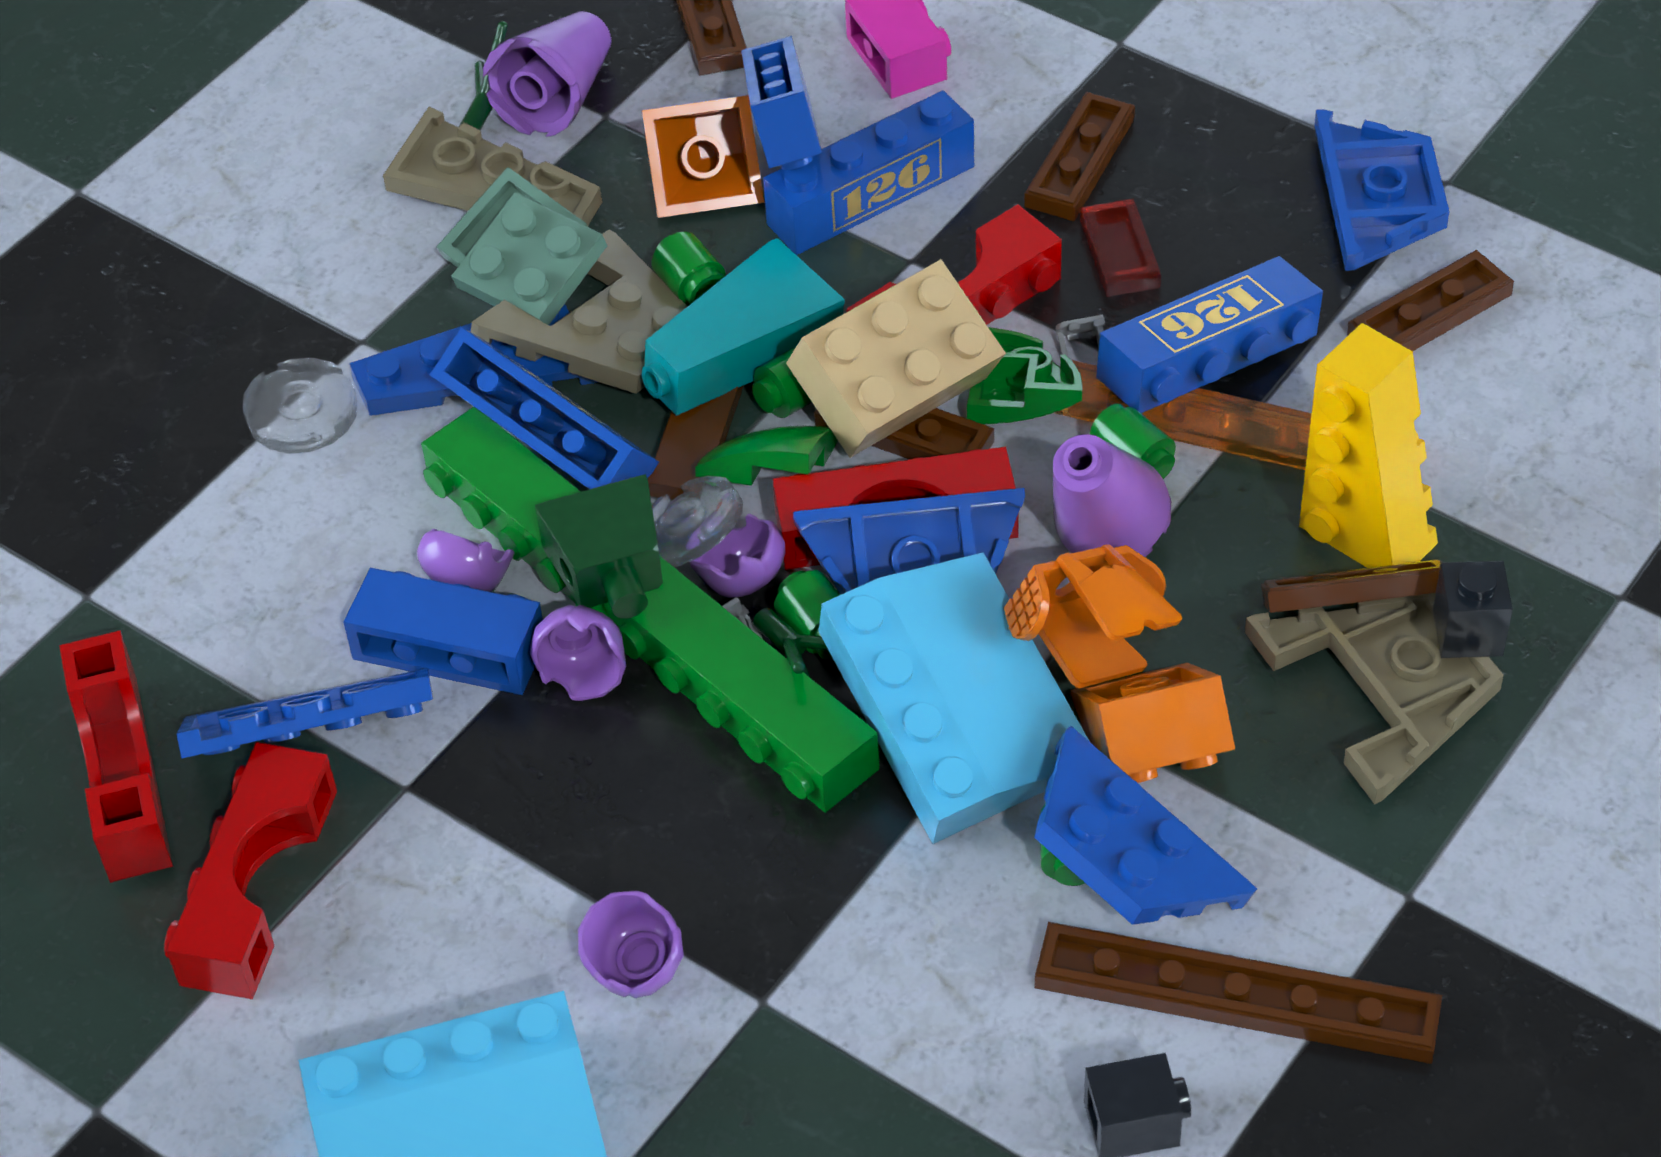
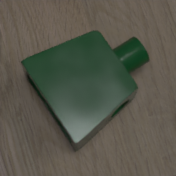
M646 474L535 504L542 547L578 605L590 608L609 602L613 614L623 619L635 617L646 609L648 599L645 592L657 589L663 583Z

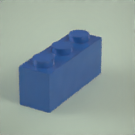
M370 567L343 623L353 660L409 672L428 668L429 676L523 695L535 668L530 655V644L535 627L543 621L540 602L528 600L520 595H503L474 589L467 585L449 584L415 577L403 571L391 572Z

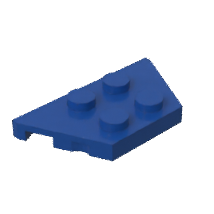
M1326 109L1316 110L1314 127L1345 271L1360 268L1447 228L1450 211L1431 136L1408 130L1396 131L1384 124L1368 120L1364 121L1362 129L1332 122L1333 111Z
M1025 488L794 511L793 521L840 595L880 577L979 553L985 554L996 574L1008 546V540L1019 510L1023 505Z
M1070 726L1066 729L1056 745L1054 754L1058 756L1054 771L1047 782L1044 794L1046 806L1039 815L1034 836L1036 840L1132 925L1155 922L1166 915L1178 918L1200 915L1206 905L1228 902L1232 910L1242 909L1249 902L1258 889L1075 728Z

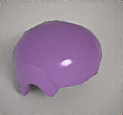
M747 514L745 517L746 525L742 528L730 527L722 521L714 522L695 539L688 553L690 566L710 589L727 598L742 597L756 592L776 576L786 554L782 533L773 521L758 519L752 514Z
M437 529L427 532L421 538L417 548L418 561L423 571L431 580L467 585L471 588L493 592L501 583L515 554L511 549L506 551L493 549L489 542L485 541L478 544L442 530L438 531Z
M568 605L554 610L535 627L530 644V655L543 683L547 684L550 681H555L561 684L568 692L569 697L576 701L604 697L620 685L626 668L622 634L614 621L604 613L581 605Z
M641 891L611 892L590 906L578 928V952L584 967L598 983L611 993L624 998L627 996L635 999L652 995L672 980L683 958L681 929L677 926L672 915L647 893Z

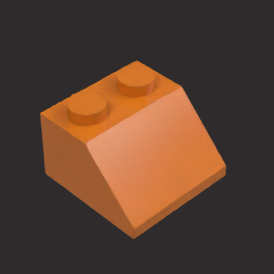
M1183 663L1070 690L1073 704L1089 741L1137 783L1156 778L1158 776L1157 768L1180 763V767L1183 770L1203 768L1217 763L1218 753L1235 750L1221 675L1193 664Z

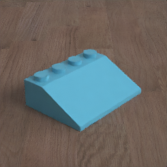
M984 553L880 577L822 603L818 632L868 725L878 732V743L932 844L1045 792L1048 779L1054 771L1058 756L1054 754L1056 745L1070 726L1075 728L1089 741L1033 640L1023 641L1011 635L1003 609L1009 601V597Z
M564 991L298 1060L319 1157H607Z

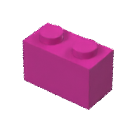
M845 0L847 39L891 99L947 80V57L952 52L951 43L945 29L941 26L936 27L928 16L923 0Z

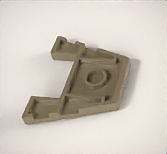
M609 229L602 234L607 247L587 273L608 285L607 288L552 326L545 324L510 302L503 300L473 320L471 332L489 343H492V339L516 346V356L534 362L543 356L551 357L569 363V373L636 394L645 388L642 379V369L645 363V340L688 306L676 297L669 287L615 232Z
M1436 593L1357 602V608L1326 612L1322 607L1299 609L1298 616L1270 620L1269 613L1254 614L1247 617L1245 634L1273 671L1323 649L1330 648L1391 726L1390 729L1352 745L1345 750L1344 765L1374 804L1383 801L1501 690L1504 675L1490 657L1441 658L1433 614Z

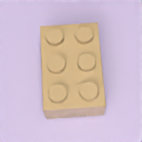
M942 259L802 337L786 364L851 458L985 380L1006 353Z

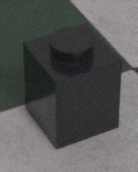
M1504 561L1441 563L1433 606L1441 658L1504 655L1513 610Z
M1166 1053L1085 1067L1084 1105L1099 1157H1125L1180 1146L1182 1119L1191 1117V1102L1184 1078H1173Z

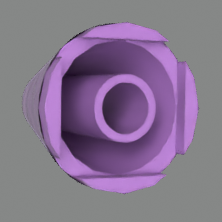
M576 12L500 43L490 52L483 67V77L488 74L491 89L486 94L491 106L502 120L517 131L528 135L537 131L548 133L545 137L555 136L567 128L575 120L610 50L611 35L607 26L599 17L592 13Z
M1082 434L1066 440L1058 448L1053 460V518L1055 529L1063 545L1071 553L1102 547V545L1110 544L1113 548L1127 545L1144 557L1153 551L1152 546L1163 532L1164 534L1166 533L1171 522L1172 501L1166 484L1158 471L1146 461L1097 436Z

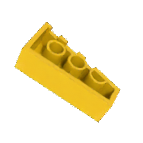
M1363 323L1317 364L1299 527L1306 530L1315 540L1329 544L1366 568L1420 562L1438 544L1436 527L1427 524L1426 511L1433 505L1431 486L1423 484L1421 479L1420 464L1427 459L1425 440L1419 438L1414 426V421L1421 415L1413 351Z

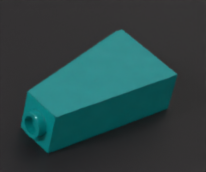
M778 238L771 240L645 340V363L642 369L643 383L647 391L654 398H659L676 416L724 395L736 387L739 388L754 381V373L758 367L796 347L802 337L843 315L845 299Z

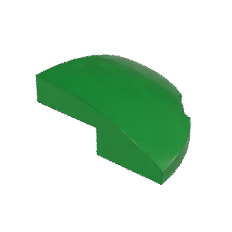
M988 327L1006 354L985 380L970 388L967 401V419L981 424L1024 421L1055 413L1082 401V378L1078 368L1068 356L1061 354L1060 366L1052 361V355L1043 349L1042 340L1015 331Z
M785 426L753 432L729 440L708 452L695 466V477L752 486L762 467L809 475L814 465L825 466L838 440L831 429L824 426Z

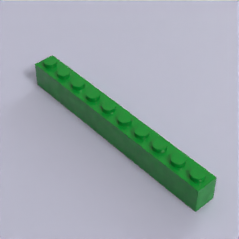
M472 407L421 442L426 464L423 475L431 490L440 498L449 497L461 507L465 517L477 529L486 528L498 538L505 551L511 549L515 552L512 559L516 561L523 559L537 571L539 578L550 591L554 593L561 591L578 606V603L542 547L535 504L581 491L475 407ZM661 556L660 564L663 583L659 588L645 592L648 605L642 613L632 618L623 619L613 614L609 602L590 607L604 613L614 621L621 631L625 653L630 658L638 659L640 657L655 670L659 680L669 691L684 694L696 704L702 717L715 728L722 726L733 735L750 759L756 763L764 761L781 776L788 790L797 798L805 799L807 797L826 813L879 770L877 731L804 672L801 674L794 673L787 658Z

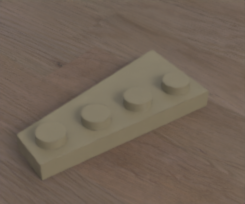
M430 106L383 174L386 191L467 211L470 210L507 167L576 215L587 225L590 224L602 204L599 186L546 161L537 165L525 159L521 149L506 142L499 147L482 139L481 130L466 123H462L457 127L446 122L443 112Z

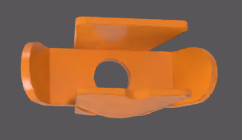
M1110 544L1102 545V547L1071 554L1067 552L1059 555L1055 561L1034 565L1027 574V578H1024L1020 584V588H1017L1012 595L1013 598H1010L1003 608L1011 635L1019 640L1030 641L1039 634L1070 683L1077 688L1143 672L1148 665L1146 659L1124 638L1140 635L1144 630V626L1156 631L1176 626L1182 620L1181 614L1163 598L1166 591V581L1160 568L1127 545L1113 548ZM1067 577L1070 582L1057 589L1059 584Z

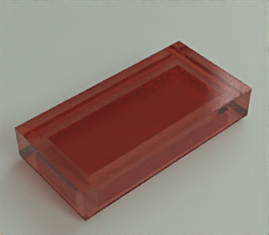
M1134 199L1081 207L1080 222L1106 296L1160 288L1161 272Z

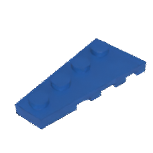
M565 304L549 326H552L569 314ZM472 323L349 363L353 381L369 416L441 406L444 403L445 397L456 396V393L430 376V373L460 328L463 327L471 332ZM492 339V345L551 386L552 381L579 378L580 385L599 383L598 381L569 373V363L543 356L534 362L516 356V346Z
M426 668L186 716L176 733L181 759L199 754H220L238 749L242 744L263 739L265 743L284 741L300 736L302 730L325 725L326 730L344 729L361 724V716L383 711L386 712L387 718H398L423 711L422 702L433 700L429 671Z

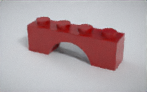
M1018 204L976 229V268L957 283L986 325L997 318L1000 319L1007 316L1016 306L1039 292L1047 291L1056 281L1061 279L1062 239ZM889 282L848 307L847 312L896 284Z
M1006 447L984 450L976 449L955 454L925 458L917 457L910 460L867 466L859 465L852 468L809 473V475L800 473L793 476L772 478L777 527L780 529L785 541L786 554L783 559L785 570L820 565L794 524V511L1016 489ZM1019 513L1009 539L1018 538Z
M121 631L59 645L67 692L77 723L88 772L89 788L85 789L93 840L110 883L173 867L136 674Z
M256 742L247 764L241 765L237 769L233 779L231 802L225 815L218 816L213 824L209 853L203 867H197L193 871L188 884L187 904L180 920H174L170 924L165 937V956L170 959L179 986L253 1000L275 945L264 911L245 897L246 889L256 870L267 859L286 848L318 840L337 794V787L327 754Z

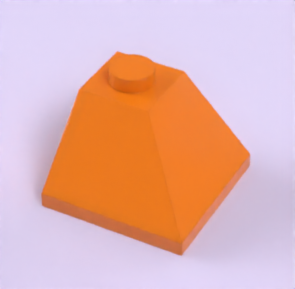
M749 95L642 110L657 218L764 203Z

